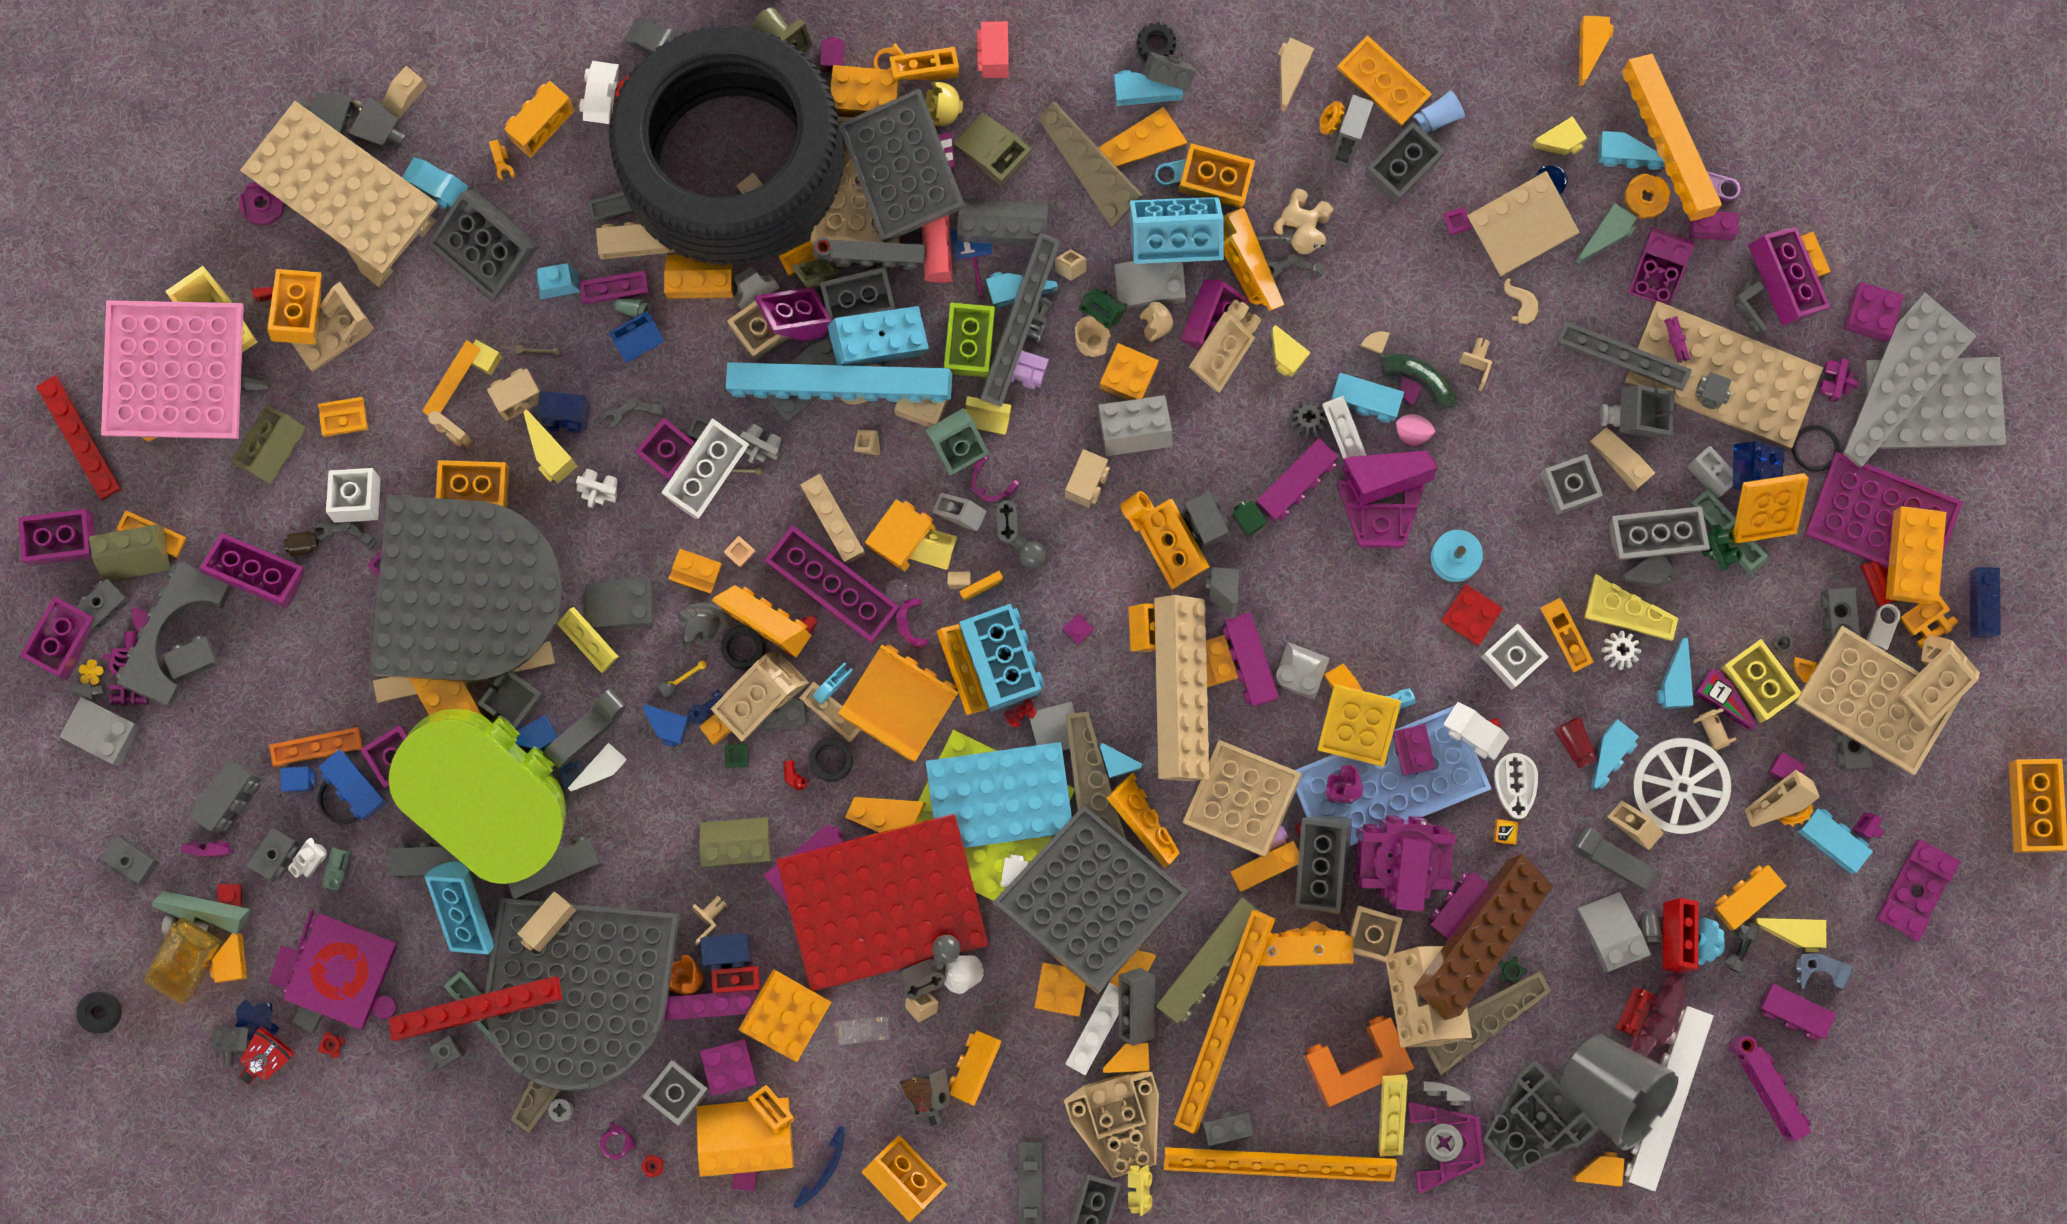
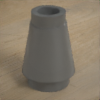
M1656 911L1643 912L1641 932L1647 946L1661 944L1663 934Z

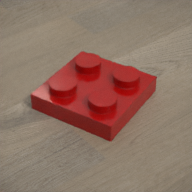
M1465 584L1440 622L1476 646H1479L1504 608Z

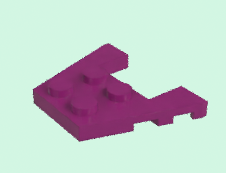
M1337 481V489L1358 547L1404 548L1425 483L1404 490V504L1368 503L1361 506L1348 481Z
M1407 1102L1409 1123L1434 1121V1126L1439 1124L1451 1125L1459 1131L1463 1142L1461 1152L1456 1158L1445 1162L1438 1161V1170L1415 1172L1418 1193H1423L1485 1164L1479 1117ZM1437 1135L1440 1141L1437 1149L1445 1147L1450 1151L1447 1142L1451 1136L1444 1139Z

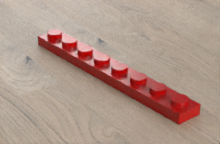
M554 976L390 1017L388 1020L391 1040L399 1041L562 1000L559 977Z

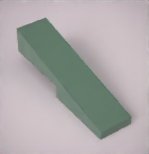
M1706 490L1691 502L1693 507L1702 506L1704 521L1712 530L1714 525L1720 524L1722 529H1732L1734 531L1736 518L1709 490ZM1733 541L1732 544H1728L1730 548H1740L1742 557L1739 563L1749 575L1753 574L1768 560V555L1754 541L1735 543Z
M163 891L152 902L153 907L192 924L199 918L234 934H237L247 924L250 912L248 908Z
M462 969L443 985L456 1001L483 994ZM484 1019L474 1022L494 1044L490 1035L488 1020Z

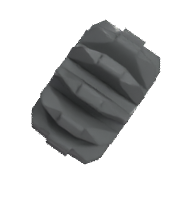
M1308 399L1306 406L1301 400L1299 401V407H1292V411L1295 414L1289 415V419L1294 421L1290 427H1299L1296 431L1297 435L1303 430L1305 431V438H1308L1309 431L1315 437L1318 434L1317 429L1319 431L1324 430L1325 427L1321 423H1326L1327 418L1322 416L1325 414L1324 409L1318 410L1319 402L1312 406V400ZM1306 414H1310V415H1311L1310 418H1312V417L1314 418V419L1311 420L1310 423L1305 422V421H1306V418H1305Z

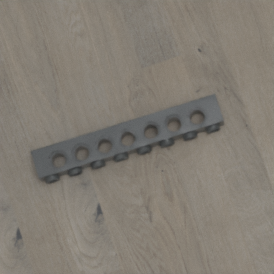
M1855 587L1827 589L1824 591L1820 598L1821 608L1825 609V618H1823L1822 624L1823 630L1827 631L1828 640H1825L1826 651L1841 626L1859 636L1860 629ZM1835 607L1842 609V618L1836 616L1834 612ZM1837 729L1834 730V741L1838 743L1839 752H1836V763L1840 766L1841 771L1862 770L1873 767L1872 751ZM1849 741H1853L1856 744V752L1849 750Z

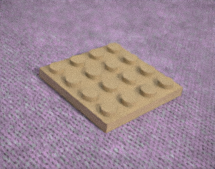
M1218 740L1209 761V779L1200 781L1182 823L1267 858L1301 780L1302 773Z

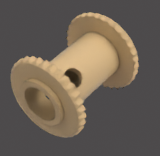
M1722 708L1704 713L1693 721L1694 723L1701 721L1712 745L1711 748L1715 751L1727 747L1736 741V737L1728 738L1718 716V713L1724 711Z

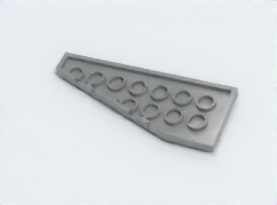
M1924 293L1895 325L1893 335L1884 350V355L1873 377L1865 402L1860 409L1856 424L1843 451V454L1859 468L1866 463L1976 337L1974 333L1928 294Z

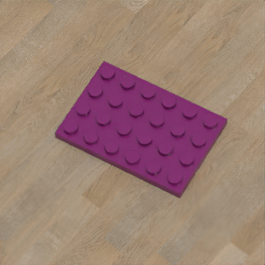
M1836 452L1832 458L1804 535L1866 560L1875 561L1879 565L1888 568L1894 510L1903 506L1946 512L1944 555L1963 501L1866 463L1859 468L1845 455Z

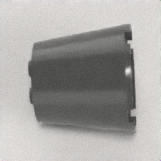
M1597 1034L1587 1040L1574 1053L1562 1075L1560 1089L1616 1146L1622 1150H1628L1641 1142L1653 1130L1650 1125L1657 1116L1663 1117L1676 1093L1679 1079L1671 1069L1602 1034Z

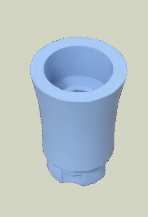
M1451 90L1430 106L1422 109L1420 113L1414 115L1417 126L1426 134L1453 121L1465 118L1464 110Z

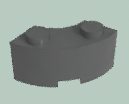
M649 17L635 18L624 42L648 54L649 51L654 52L656 47L663 45L666 41L670 42L673 40V37L681 36L684 32L676 28L668 29L657 25V22Z

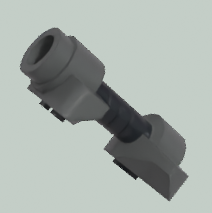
M1748 921L1746 925L1741 924L1737 939L1741 940L1736 954L1730 953L1725 961L1728 969L1740 974L1742 973L1745 966L1743 959L1751 941H1756L1760 927Z

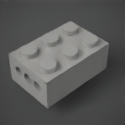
M1165 395L1098 405L1106 456L1173 447L1172 428Z

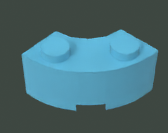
M413 157L402 177L425 195L434 199L438 206L446 209L447 206L452 207L460 193L467 191L469 187L454 175L446 173L427 161Z

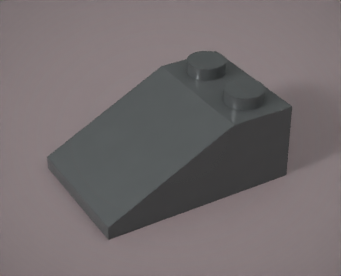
M623 579L586 584V621L593 629L654 627V585L652 579Z

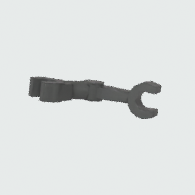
M1291 254L1280 262L1278 260L1267 262L1268 267L1274 270L1272 274L1274 280L1283 273L1284 269L1290 266L1307 269L1318 277H1322L1325 271V265L1318 262L1311 263L1296 254Z
M628 399L622 407L606 411L602 417L606 420L613 416L614 421L609 426L611 429H614L623 421V416L630 411H645L664 418L666 409L662 405H650L639 400Z
M340 522L335 525L317 523L314 525L316 532L324 530L322 535L316 536L318 542H325L334 537L336 533L348 532L349 535L355 536L370 550L376 544L373 537L358 530L351 522Z

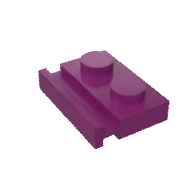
M1426 724L1393 731L1402 776L1436 769Z

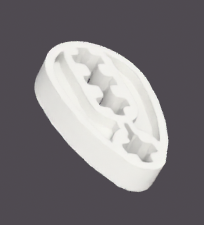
M1512 753L1498 761L1494 768L1493 777L1495 789L1503 808L1511 818L1519 820L1527 816L1533 805L1538 786V771L1535 763L1529 757L1519 753ZM1513 758H1516V761L1521 763L1517 767V773L1522 775L1517 780L1518 784H1522V788L1518 790V793L1510 787L1514 784V778L1510 777V773H1513L1514 768L1509 766V762L1513 761ZM1517 798L1519 806L1524 807V811L1520 812V815H1517L1516 811H1512V807L1516 806Z

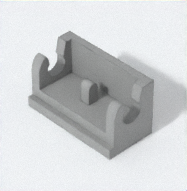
M1711 446L1687 466L1692 474L1717 499L1741 479Z

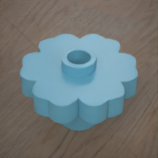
M1705 917L1698 922V964L1703 965L1706 960L1713 962L1717 956L1723 953L1725 948L1724 931L1719 929V923Z

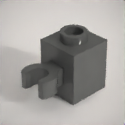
M448 1036L429 1047L432 1055H423L418 1060L422 1062L428 1059L430 1066L424 1071L431 1072L436 1068L437 1063L440 1068H445L465 1055L454 1036Z

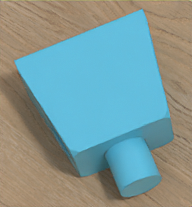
M565 263L537 269L536 280L540 300L581 292L578 270L570 264Z

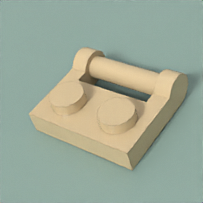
M433 411L429 414V422L436 427L438 432H446L445 435L455 445L460 447L463 444L466 448L473 442L471 438L441 413Z

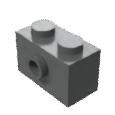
M1153 52L1149 53L1143 70V74L1148 80L1188 92L1196 72L1191 64L1181 61L1178 57L1172 55L1166 57Z
M109 579L98 582L93 588L94 591L90 595L82 597L76 604L77 609L94 617L91 629L97 632L131 601Z
M196 636L189 640V644L173 646L168 649V653L163 654L173 680L181 682L221 664L211 639Z
M271 827L247 867L268 880L275 882L276 879H281L287 868L284 866L288 860H292L298 853L299 848L297 846L300 842L277 828Z
M120 836L114 838L101 857L106 862V868L115 873L118 871L125 874L124 879L133 885L137 883L144 885L160 862Z
M1231 1111L1217 1114L1218 1119L1202 1122L1208 1146L1254 1135L1248 1112L1232 1115Z

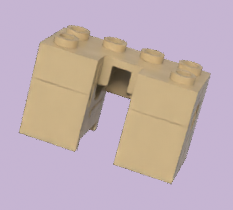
M1443 946L1415 947L1385 956L1401 1048L1441 1046L1472 1038L1467 1007L1461 1016L1444 1020L1427 1001H1420L1419 993L1413 988Z

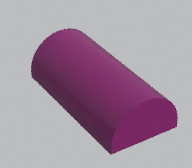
M224 533L219 535L199 567L200 572L283 608H286L294 599L304 573L302 566Z

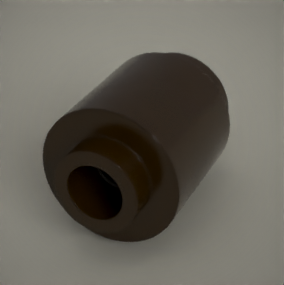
M304 531L287 534V539H284L285 552H290L291 556L310 554L318 550L316 532Z

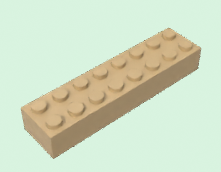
M1179 595L1154 598L1158 778L1177 781L1208 780L1209 742L1205 599Z

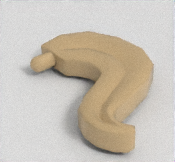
M1508 278L1504 283L1505 293L1521 303L1518 316H1513L1511 319L1518 321V324L1527 325L1535 320L1538 313V301L1534 294L1528 290L1511 286V279Z

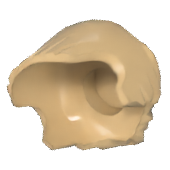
M1151 302L1148 308L1144 309L1140 315L1141 320L1146 319L1148 321L1144 333L1150 342L1166 335L1172 329V316L1169 310L1160 302Z
M1089 315L1081 318L1075 326V340L1080 352L1090 357L1106 353L1110 338L1109 329L1105 328L1103 323L1093 316Z

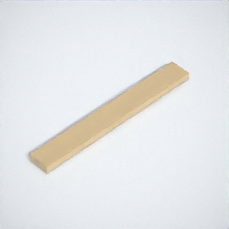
M545 642L533 657L513 670V672L516 673L555 664L551 642ZM387 677L373 681L377 703L417 695L409 678Z

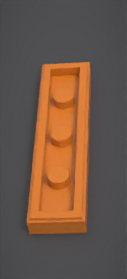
M360 727L269 745L272 767L329 757L339 749L349 753L363 748Z

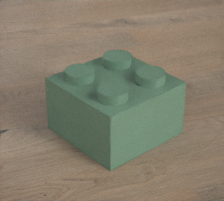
M964 408L925 430L942 465L950 476L989 454L972 418Z

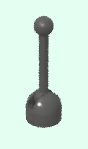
M1294 227L1283 228V234L1257 236V240L1279 239L1282 243L1290 245L1294 234Z

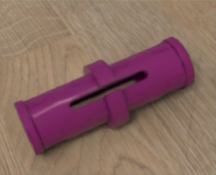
M1678 316L1672 317L1673 319L1668 318L1664 320L1670 337L1668 342L1673 347L1676 362L1682 363L1683 360L1684 362L1688 361L1691 357L1686 347V336L1682 334Z

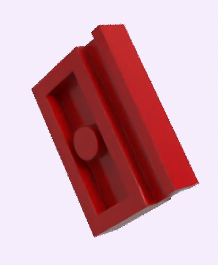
M1875 561L1862 564L1860 566L1877 608L1897 601L1886 599L1888 568L1879 565Z

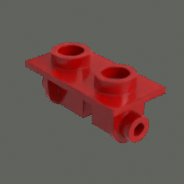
M1634 986L1616 1029L1637 1038L1655 996L1647 990H1641Z

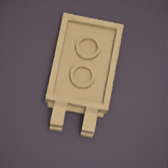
M1234 300L1229 306L1228 311L1223 313L1189 366L1208 386L1219 393L1255 339L1252 333L1256 331L1262 320L1256 314L1252 315L1247 312L1249 307L1244 302L1239 303L1237 300Z

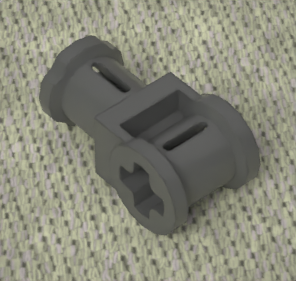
M1040 297L1027 337L1036 340V343L1039 344L1046 329L1047 313L1054 304L1044 297Z

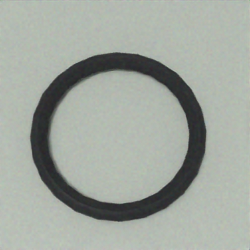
M1810 425L1804 427L1798 432L1792 447L1795 460L1807 470L1822 471L1828 469L1832 459L1820 467L1804 463L1798 455L1797 442L1806 431L1821 430L1827 433L1833 440L1834 453H1839V443L1836 436L1824 426Z

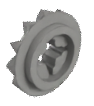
M1436 1125L1426 1135V1149L1429 1155L1438 1161L1453 1160L1461 1152L1463 1145L1461 1134L1451 1125ZM1437 1135L1444 1139L1451 1136L1447 1142L1450 1151L1445 1147L1436 1149L1440 1143Z

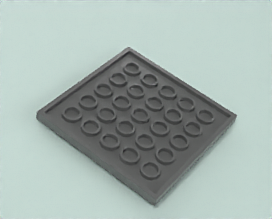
M1083 806L993 901V906L1098 994L1188 896L1189 892L1086 806Z

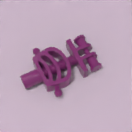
M124 632V648H113L111 655L107 653L103 655L104 660H110L109 669L113 674L117 675L118 673L116 666L125 667L128 661L126 658L128 651L132 646L135 647L138 642V632ZM118 658L125 659V663H120ZM109 685V690L121 691L120 695L110 694V705L121 704V706H127V702H131L132 706H137V704L148 705L149 699L131 692V697H127L129 690L119 685Z

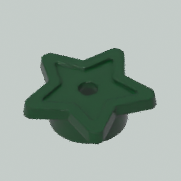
M1514 956L1509 962H1499V966L1503 971L1499 979L1501 982L1510 980L1515 984L1519 982L1520 976L1528 971L1519 965L1517 956Z

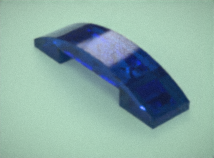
M840 1124L828 1144L835 1148L836 1151L813 1189L804 1185L793 1204L795 1208L804 1205L814 1198L833 1176L844 1149L846 1135L844 1125Z

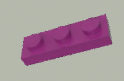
M646 271L579 281L582 303L584 305L649 294Z

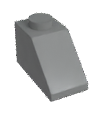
M945 493L940 494L932 511L937 516L978 531L987 512L968 499Z

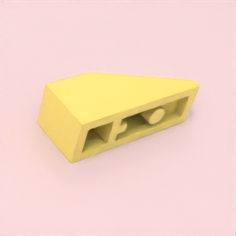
M1752 919V923L1758 925L1761 929L1797 948H1805L1807 953H1819V948H1826V920Z

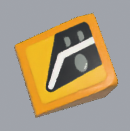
M1495 819L1493 842L1516 845L1518 822Z

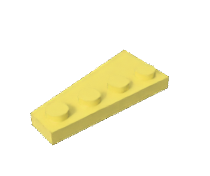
M1594 575L1585 611V619L1670 641L1674 639L1678 622L1677 617L1653 604L1651 605L1641 600L1640 597L1626 592L1616 584L1604 580L1601 576Z

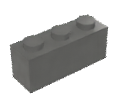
M1142 968L1119 975V1038L1132 1046L1155 1038V975Z

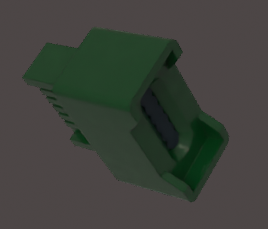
M1096 288L1084 295L1079 310L1090 314L1103 323L1105 328L1109 329L1120 322L1128 304H1123L1112 295H1109L1107 290L1101 291Z

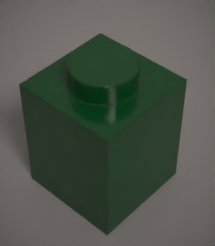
M1252 500L1248 503L1242 501L1233 508L1235 512H1233L1232 517L1247 538L1267 523Z

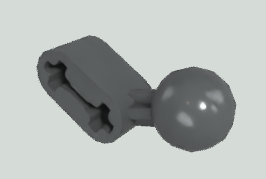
M1005 500L999 503L996 513L997 530L1000 540L1005 545L1013 546L1019 551V560L1023 566L1030 569L1039 568L1046 560V548L1040 542L1027 541L1020 535L1019 512L1013 502ZM1009 507L1010 510L1013 512L1009 513L1007 520L1005 514L1002 512H1005L1006 508ZM1008 521L1010 530L1014 533L1010 536V539H1007L1004 535L1008 532Z
M951 935L939 936L932 945L933 959L918 963L899 974L898 981L907 998H918L940 988L944 984L943 967L946 963L955 961L961 951L960 943L955 937Z

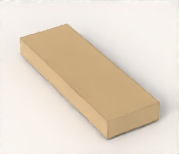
M813 682L799 699L851 743L861 730L837 715L842 705L830 696L823 704H820L813 698L814 693L820 687Z

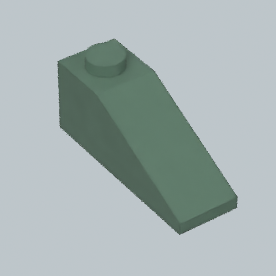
M1615 203L1576 260V263L1581 264L1621 242L1625 235L1630 237L1637 227L1633 224L1637 217Z

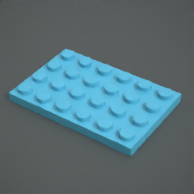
M1061 742L926 761L933 819L955 813L964 848L1055 836L1072 818Z

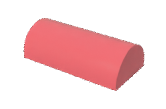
M949 215L921 227L922 245H925L924 279L928 282H953Z

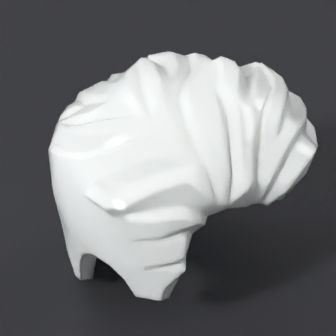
M959 955L952 963L945 964L944 985L954 993L962 994L982 980L984 972L982 963L973 955Z

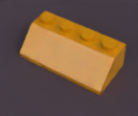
M734 585L713 598L712 601L726 614L743 625L752 628L759 635L796 658L812 636L806 631L808 626L798 619L794 622L788 619L790 617L788 613L780 608L777 611L772 609V604L762 597L760 600L754 597L755 593L745 586L743 589H740Z

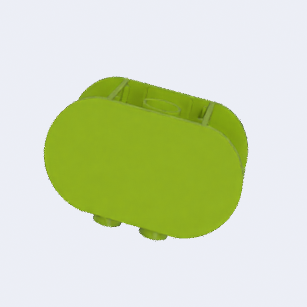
M446 709L425 717L413 727L393 757L389 771V787L394 802L404 814L478 877L492 883L506 884L518 882L532 876L542 869L553 857L560 843L565 824V797L558 781L551 775L553 771L551 768L555 764L535 746L528 754L516 744V738L520 733L500 716L491 723L483 715L470 710Z

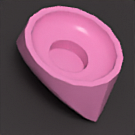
M1417 414L1402 416L1396 422L1399 439L1409 446L1422 445L1435 433L1433 425L1426 418Z

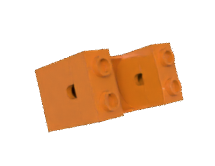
M1380 1015L1369 1020L1370 1025L1365 1027L1378 1057L1340 1074L1328 1046L1316 1044L1306 1049L1307 1054L1303 1055V1058L1326 1107H1331L1381 1084L1383 1076L1401 1075L1414 1069L1406 1049L1400 1047L1399 1035L1391 1017L1384 1018V1015Z

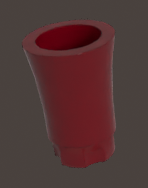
M1581 716L1553 730L1578 768H1582L1598 759Z

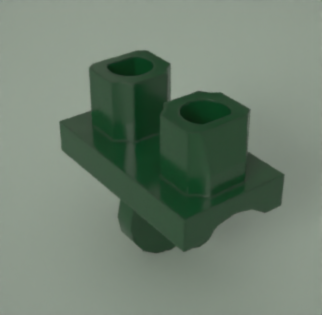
M1720 524L1714 525L1712 533L1707 536L1710 549L1701 552L1704 556H1711L1712 560H1717L1721 571L1728 570L1730 564L1740 561L1742 552L1740 548H1730L1728 545L1732 544L1735 540L1732 529H1722Z

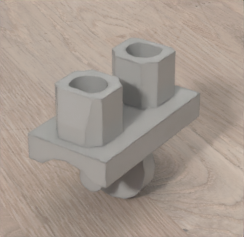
M752 424L747 432L743 431L740 435V438L749 444V447L744 451V453L750 455L748 462L753 464L756 459L764 462L766 456L777 460L782 442L781 438L771 434L767 442L760 440L764 431L755 424Z

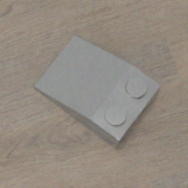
M1134 261L1115 264L1117 300L1123 304H1128L1126 308L1149 306L1151 302H1160L1163 305L1185 303L1183 262L1134 264Z
M80 697L59 737L120 767L142 726Z
M1620 892L1577 908L1603 972L1612 971L1651 955L1643 934Z

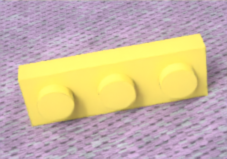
M574 607L569 609L557 623L601 673L607 671L619 657Z

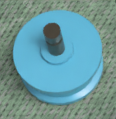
M1452 530L1444 533L1434 544L1430 555L1431 565L1436 574L1449 582H1461L1469 579L1479 569L1483 559L1480 542L1474 535L1464 530Z

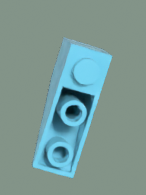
M1602 131L1599 136L1598 163H1604V166L1614 167L1617 164H1625L1627 168L1648 166V169L1658 170L1665 166L1662 157L1658 155L1657 151L1624 132Z
M1618 719L1611 724L1600 738L1597 751L1598 759L1595 762L1590 788L1593 791L1598 787L1602 789L1610 780L1607 777L1612 770L1616 772L1624 763L1622 757L1626 752L1631 754L1638 745L1635 741L1639 736Z

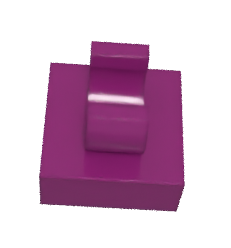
M1864 812L1852 831L1862 837L1871 838L1875 836L1880 839L1884 833V830L1879 827L1882 819L1876 814Z

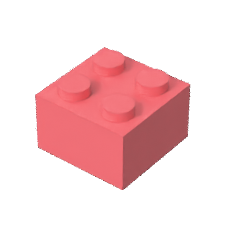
M1008 21L981 22V29H977V50H982L977 51L978 71H982V78H1009Z

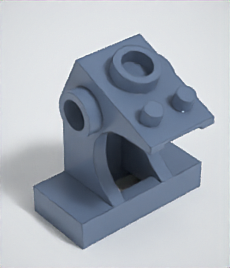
M1820 953L1801 954V959H1797V973H1801V977H1797V983H1802V988L1804 989L1811 974L1820 970L1832 976L1836 987L1844 989L1854 966ZM1810 960L1817 962L1816 968L1810 966Z

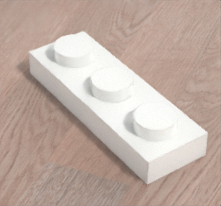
M1344 396L1322 403L1343 459L1367 456Z

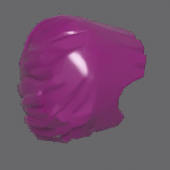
M1345 765L1341 767L1339 774H1330L1328 776L1325 791L1328 801L1345 804L1356 801L1362 796L1363 784L1356 767Z

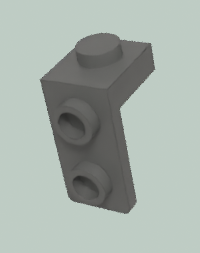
M1760 281L1754 285L1751 282L1740 289L1741 294L1733 300L1736 311L1746 317L1749 321L1747 324L1753 333H1758L1759 336L1764 334L1768 328L1748 301L1764 289Z

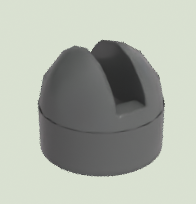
M1781 633L1775 636L1773 645L1778 651L1787 652L1792 648L1793 640L1791 636ZM1787 640V642L1778 645V641Z

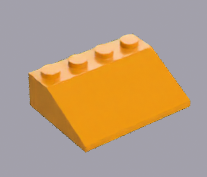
M789 1097L778 1098L790 1112ZM766 1099L778 1115L784 1119L785 1116L770 1099ZM756 1100L758 1104L764 1109V1111L769 1115V1117L774 1121V1123L777 1124L778 1122L763 1106V1104L759 1100ZM749 1101L697 1106L700 1177L794 1167L790 1122L787 1123L784 1129L780 1128L779 1132L775 1134Z

